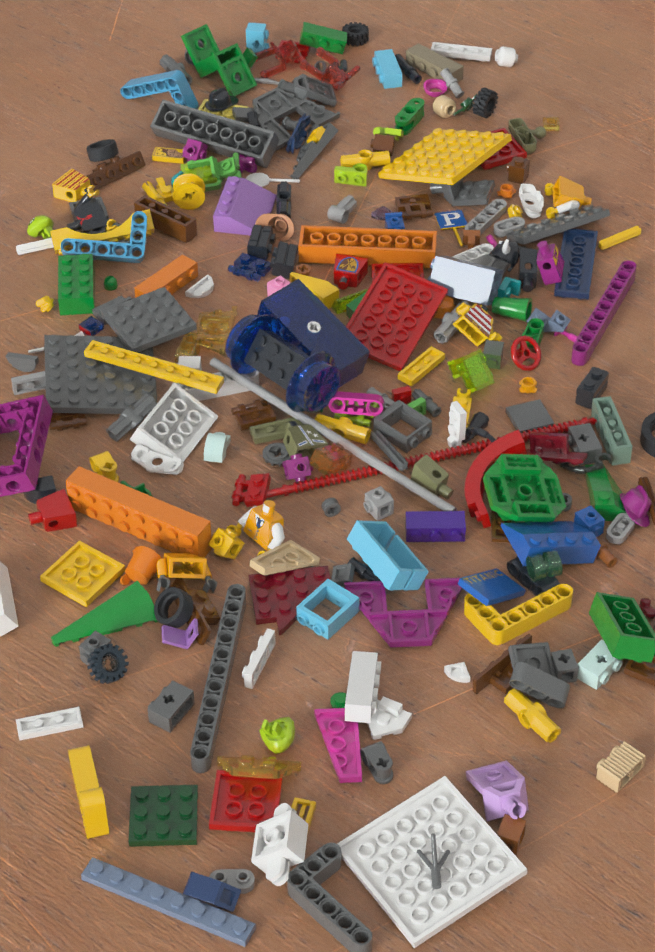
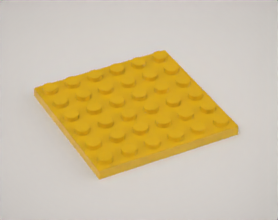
M437 128L430 135L423 137V140L419 143L414 144L411 149L404 151L392 163L384 166L378 172L380 179L454 185L509 143L512 137L511 134H504L503 132L457 131L454 129L442 130Z

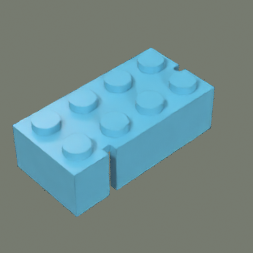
M357 520L347 540L352 545V548L363 558L362 560L373 570V573L382 581L384 587L391 591L402 589L405 591L419 590L429 571L402 539L395 535L396 532L386 521Z

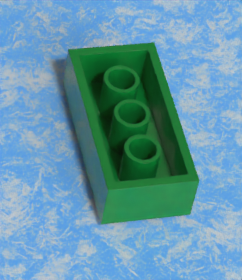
M93 254L58 256V303L60 316L93 314L92 309L95 308Z
M596 592L589 615L612 657L619 660L630 659L639 663L643 661L651 663L655 654V632L636 600L632 597Z

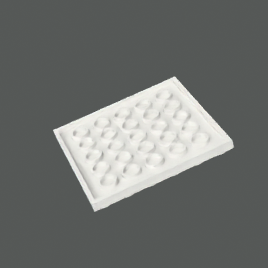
M446 776L337 843L341 847L344 862L414 948L527 874V868ZM432 833L436 835L438 863L445 851L450 850V854L440 869L442 886L440 889L432 888L431 869L417 853V850L420 849L433 864Z

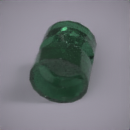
M556 550L543 552L542 556L535 554L526 558L527 571L533 582L544 580L548 575L551 578L562 574V562Z

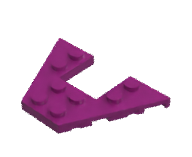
M460 578L425 579L427 609L387 611L386 592L382 581L344 582V589L359 597V609L390 648L432 646L463 588L458 585Z

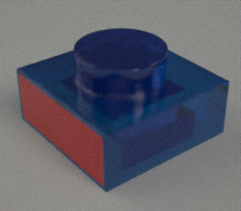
M92 316L79 324V330L88 336H94L104 329V323Z

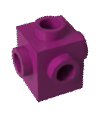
M188 138L183 148L182 157L186 158L187 162L205 159L208 145Z
M302 454L292 455L291 460L282 461L286 480L295 478L296 482L307 480L306 476L311 475V471H313L312 461L308 460V456L302 457Z

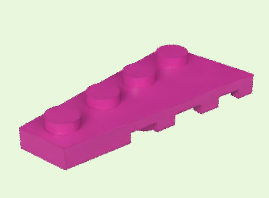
M345 708L314 709V716L339 782H362L358 722L345 721Z

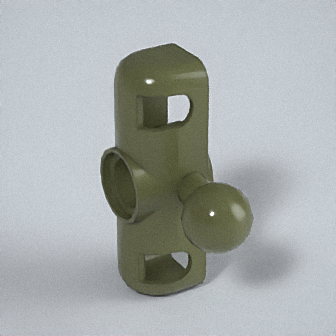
M521 118L510 119L508 122L509 131L527 154H532L536 151L537 140L535 137L542 139L546 136V129L539 126L535 130H530Z

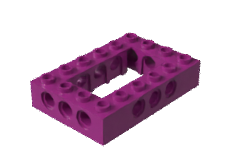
M44 395L0 404V434L17 430L20 433L18 442H16V452L12 458L14 464L0 466V497L36 489L53 412Z

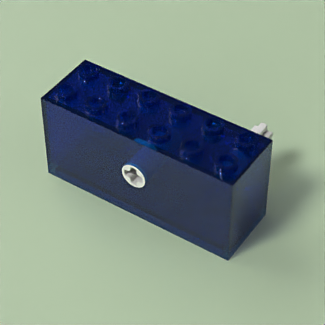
M299 279L261 300L255 320L257 327L273 331L323 364L324 367L317 381L330 384L328 394L363 373L370 351Z

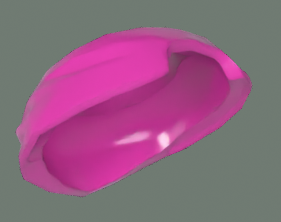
M428 79L423 85L426 94L432 97L443 95L448 88L446 86L447 83L439 79ZM436 88L442 92H430V90Z

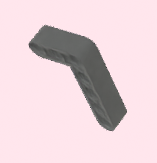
M326 843L289 872V879L287 880L288 895L350 952H372V932L321 886L342 865L341 847L336 843Z

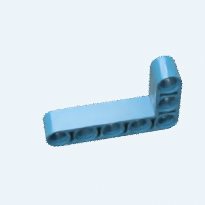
M180 70L131 79L120 89L121 95L126 99L169 91L175 103L195 109L199 108L198 101L184 73Z
M137 211L132 215L130 243L66 238L61 242V252L63 255L93 254V260L140 263L145 257L147 216L142 211ZM137 218H142L144 222L138 224L135 222V220ZM136 234H140L143 238L141 240L134 239V236ZM66 245L73 246V249L71 251H66L64 247ZM88 246L90 251L82 252L81 248ZM100 248H106L107 252L105 254H101L98 252V250ZM118 249H122L124 251V254L117 255L115 251ZM140 251L142 254L139 257H135L132 253Z

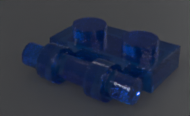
M242 253L234 261V266L229 265L228 271L236 276H244L250 281H259L272 268L269 267V261Z

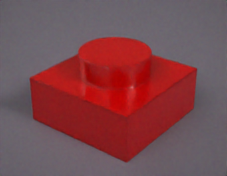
M410 386L392 389L391 400L394 402L400 400L408 405L411 402L412 390Z

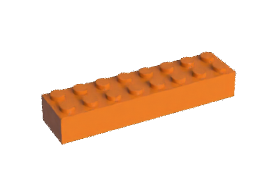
M301 225L298 245L299 262L335 264L336 254L368 258V265L385 262L423 263V268H431V262L436 256L437 231Z
M80 466L66 479L67 495L74 511L83 513L90 518L97 519L106 525H111L139 539L153 543L155 546L167 549L172 553H189L205 558L212 550V547L208 544L212 539L211 522L207 519Z

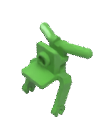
M237 152L233 153V157L217 162V159L213 156L207 159L190 160L187 162L188 169L211 165L212 174L217 178L218 182L206 184L205 192L220 189L222 187L221 182L228 178V176L242 178L241 171L238 170L240 166L239 154Z

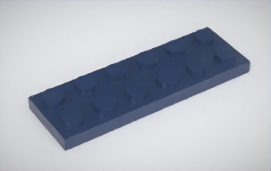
M581 229L564 231L560 252L564 259L562 281L555 284L554 296L589 300L598 231Z

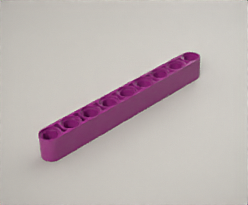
M627 260L621 263L574 342L571 357L574 365H585L594 352L635 281L637 267L635 262Z

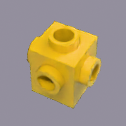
M218 528L213 533L212 539L208 544L214 549L213 552L216 555L235 560L245 543L237 537V532L231 528Z

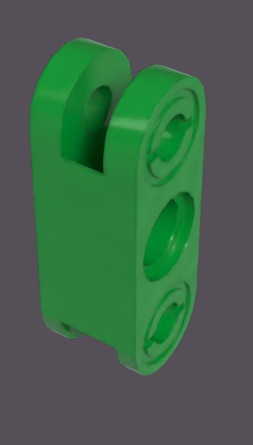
M412 98L395 116V129H401L404 131V135H408L424 117L425 102L423 99Z

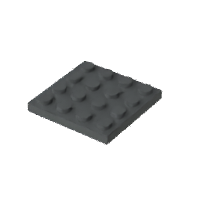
M165 287L101 311L102 317L130 351L137 353L197 330L196 323Z

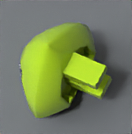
M36 216L30 220L27 233L34 238L41 235L43 239L51 238L50 231L53 230L54 222L47 216Z
M290 717L278 718L270 723L264 719L262 728L259 730L263 742L275 754L285 752L294 741V721Z

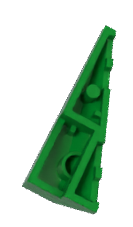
M136 581L53 635L51 640L53 645L57 647L59 643L70 640L78 642L79 638L90 636L94 631L107 635L123 631L124 627L132 625L140 627L145 622L154 620L156 623L159 621L155 618L154 603L149 593Z

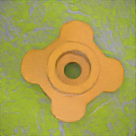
M524 377L519 381V385H521L519 391L521 393L537 392V381L534 378Z

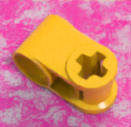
M109 451L89 458L90 465L95 473L116 482L119 481V476L116 473L117 463Z

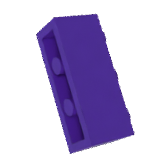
M465 511L406 512V542H465Z

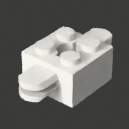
M283 803L275 809L273 818L256 825L251 859L254 865L266 873V879L276 886L283 885L289 879L290 867L304 862L308 823L296 814L297 811L287 803Z

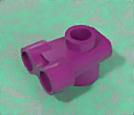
M239 154L240 168L238 170L241 171V174L243 170L256 173L257 165L255 164V158Z

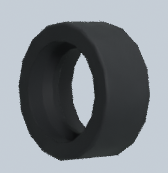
M113 139L101 140L90 144L86 148L89 160L92 162L104 161L115 157L119 153L116 141Z
M175 587L165 589L159 595L154 605L156 620L163 625L174 628L182 627L187 623L193 612L192 597L187 592ZM179 598L178 610L172 617L168 618L170 605L175 599Z

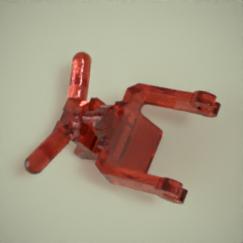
M289 40L280 48L272 41L270 42L272 47L255 53L258 56L255 62L276 54L280 62L277 66L261 71V78H268L285 71L287 63L290 61L294 62L295 59H298L304 69L309 67L295 41Z
M322 47L317 48L316 55L331 64L324 72H321L306 60H302L299 65L302 70H306L323 82L328 81L336 91L343 87L346 81L351 79L361 69L359 65H356L348 73L344 69L340 70L338 67L339 60L326 52Z

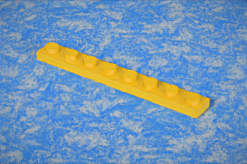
M94 340L84 350L85 357L217 394L224 384V377Z

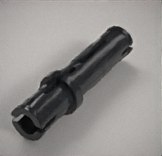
M396 54L395 57L398 65L405 72V76L410 78L415 84L420 83L422 77L417 73L416 68L411 66L401 54Z

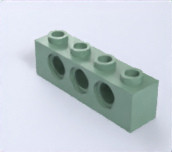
M611 396L593 398L591 416L597 419L595 426L606 452L611 455L612 466L630 463L633 446Z

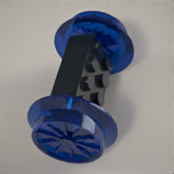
M248 315L242 318L233 327L226 341L225 350L233 370L239 374H249L257 370L287 390L286 402L288 407L294 412L307 411L315 413L326 407L331 398L335 396L341 380V374L339 369L335 367L333 356L327 352H317L309 356L279 336L278 321L271 315Z

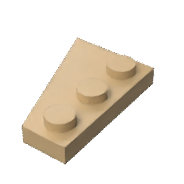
M289 540L251 559L250 567L260 574L269 575L319 565L320 558L294 541Z

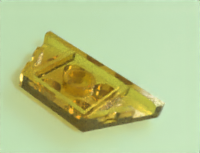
M231 306L232 310L224 312L221 309H217L212 312L200 313L196 323L197 330H194L193 341L221 355H225L237 315V306Z
M241 755V757L217 756V766H223V770L229 772L232 776L278 779L292 774V771H301V761L276 760V757L264 756L263 759H256L253 755Z

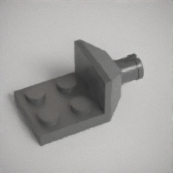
M305 74L294 78L292 82L281 79L277 87L287 93L294 94L296 98L301 100L308 97L311 100H317L333 107L337 103L331 84Z
M461 179L454 185L430 184L431 193H443L445 199L452 206L486 205L495 187L494 180L463 182Z

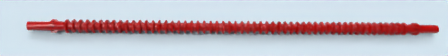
M583 417L579 421L574 419L573 422L553 424L552 427L550 425L547 428L543 426L542 429L538 427L537 430L523 431L521 436L524 442H527L528 439L530 440L529 434L531 432H559L563 434V431L565 433L568 432V427L587 423L595 425L597 419L594 417L588 419ZM487 439L486 442L482 440L481 443L479 441L476 444L472 442L471 445L467 443L466 446H456L455 449L451 447L450 450L446 448L445 451L441 449L440 452L436 450L435 453L431 451L430 454L425 453V455L427 454L434 461L440 462V459H450L451 456L455 458L456 455L461 457V454L466 456V453L471 455V452L474 454L477 451L481 452L492 442ZM420 454L419 457L415 455L414 458L410 456L409 459L405 457V460L408 462V468L409 466L413 468L414 464L425 455ZM388 462L387 465L397 471L399 470L393 462ZM368 465L367 468L362 467L361 470L357 468L356 471L354 469L351 472L347 470L346 473L342 471L341 474H331L330 477L325 475V478L320 476V479L315 477L312 480L310 478L309 481L304 480L303 483L299 481L298 484L296 482L293 485L284 484L280 488L267 490V498L283 494L288 496L292 492L297 494L298 491H309V488L311 490H314V487L319 489L320 486L324 488L325 485H335L336 482L338 484L341 481L346 483V480L351 482V479H362L363 476L367 478V475L372 477L373 474L377 476L378 473L381 475L383 473Z

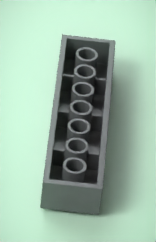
M162 100L150 125L156 136L186 144L188 138L200 141L208 145L207 151L230 158L233 156V153L237 152L245 157L255 158V164L264 168L268 167L279 143L275 131L167 100Z

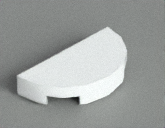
M208 274L185 291L186 297L202 298L211 294L214 289L212 277Z

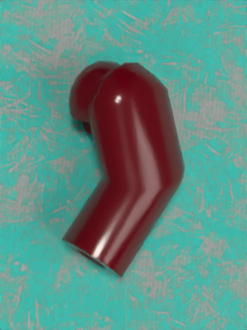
M642 598L639 604L640 609L646 617L654 619L655 608L650 606L651 600L649 598Z

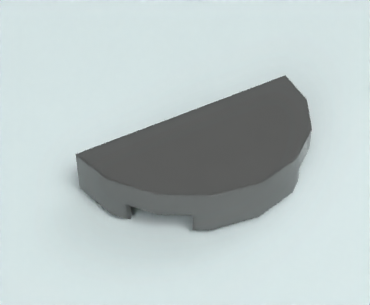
M11 352L6 354L8 362L19 371L31 372L39 363L38 356Z

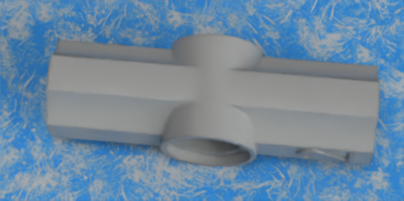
M461 303L451 313L447 312L444 315L442 324L434 332V338L438 343L448 342L455 332H460L453 323L461 316L456 313V308Z

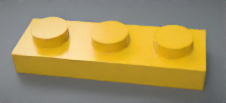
M432 346L429 347L398 373V380L412 387L445 359V353Z

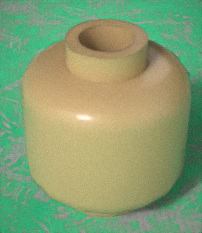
M440 95L435 99L433 111L443 118H449L455 113L456 103L454 100L445 95Z

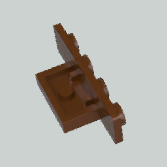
M140 151L126 157H119L118 155L110 158L108 163L102 162L98 164L97 168L92 170L93 173L87 175L90 180V185L95 186L93 190H97L144 167L146 164Z
M176 578L171 587L179 588L192 597L193 612L187 624L189 626L194 618L197 619L198 636L196 640L199 645H204L211 633V628L208 624H218L221 618L205 591L190 590L182 578ZM179 598L174 600L178 607L180 600Z
M527 634L524 638H520L515 645L531 644L532 635ZM508 649L497 660L492 661L481 673L479 672L474 676L473 692L475 694H478L489 684H492L505 694L513 689L509 684L513 668Z

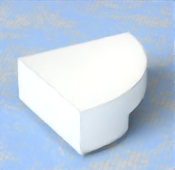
M465 662L444 666V672L452 680L462 683L470 682V675Z

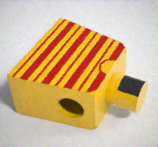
M70 169L52 184L54 197L69 202L79 201L88 193L87 189L90 186L89 178L74 169Z

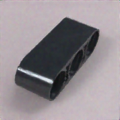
M518 556L506 564L509 573L535 596L560 584L541 565L523 566Z

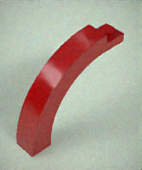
M519 429L500 437L487 446L474 460L467 473L465 498L470 517H475L477 522L481 521L483 528L491 526L489 515L483 502L485 492L483 477L501 454L527 455L525 443Z

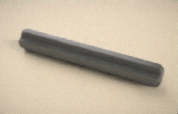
M379 430L372 431L371 439L400 471L407 470L408 462Z

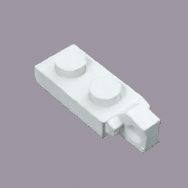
M458 401L452 402L450 406L448 425L450 436L447 438L450 448L461 446L462 440H465L467 412Z

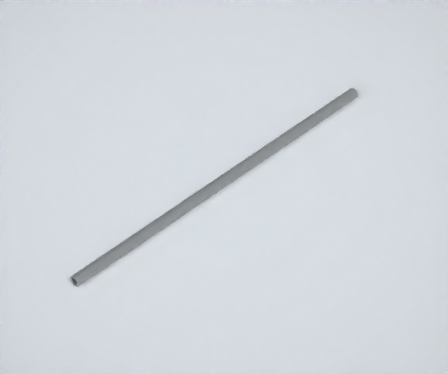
M213 358L210 361V366L303 424L311 425L322 436L442 511H457V508L220 360Z

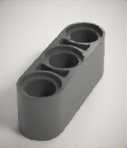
M525 662L515 663L509 681L513 688L555 708L565 707L571 688L568 683Z

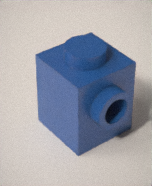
M591 505L575 512L574 523L592 531L596 537L603 534L605 519Z

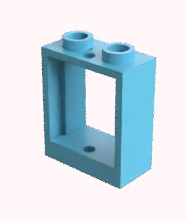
M327 579L296 606L297 621L301 625L312 629L317 635L329 640L359 612V597ZM325 598L341 608L328 621L312 612Z

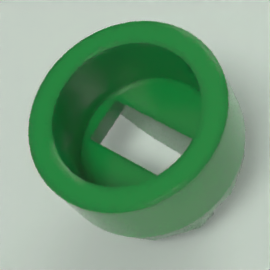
M111 275L107 276L104 279V288L108 291L117 289V279Z

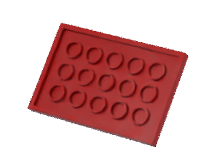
M385 262L339 336L337 344L401 371L404 369L448 294V289Z

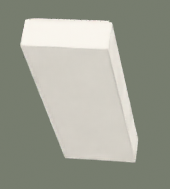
M74 707L16 719L19 740H25L83 728L80 708Z

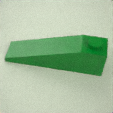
M584 464V466H585L586 468L591 467V466L594 465V464ZM605 466L604 469L600 468L592 472H585L590 504L605 521H613L618 514L627 513L619 497L622 491Z

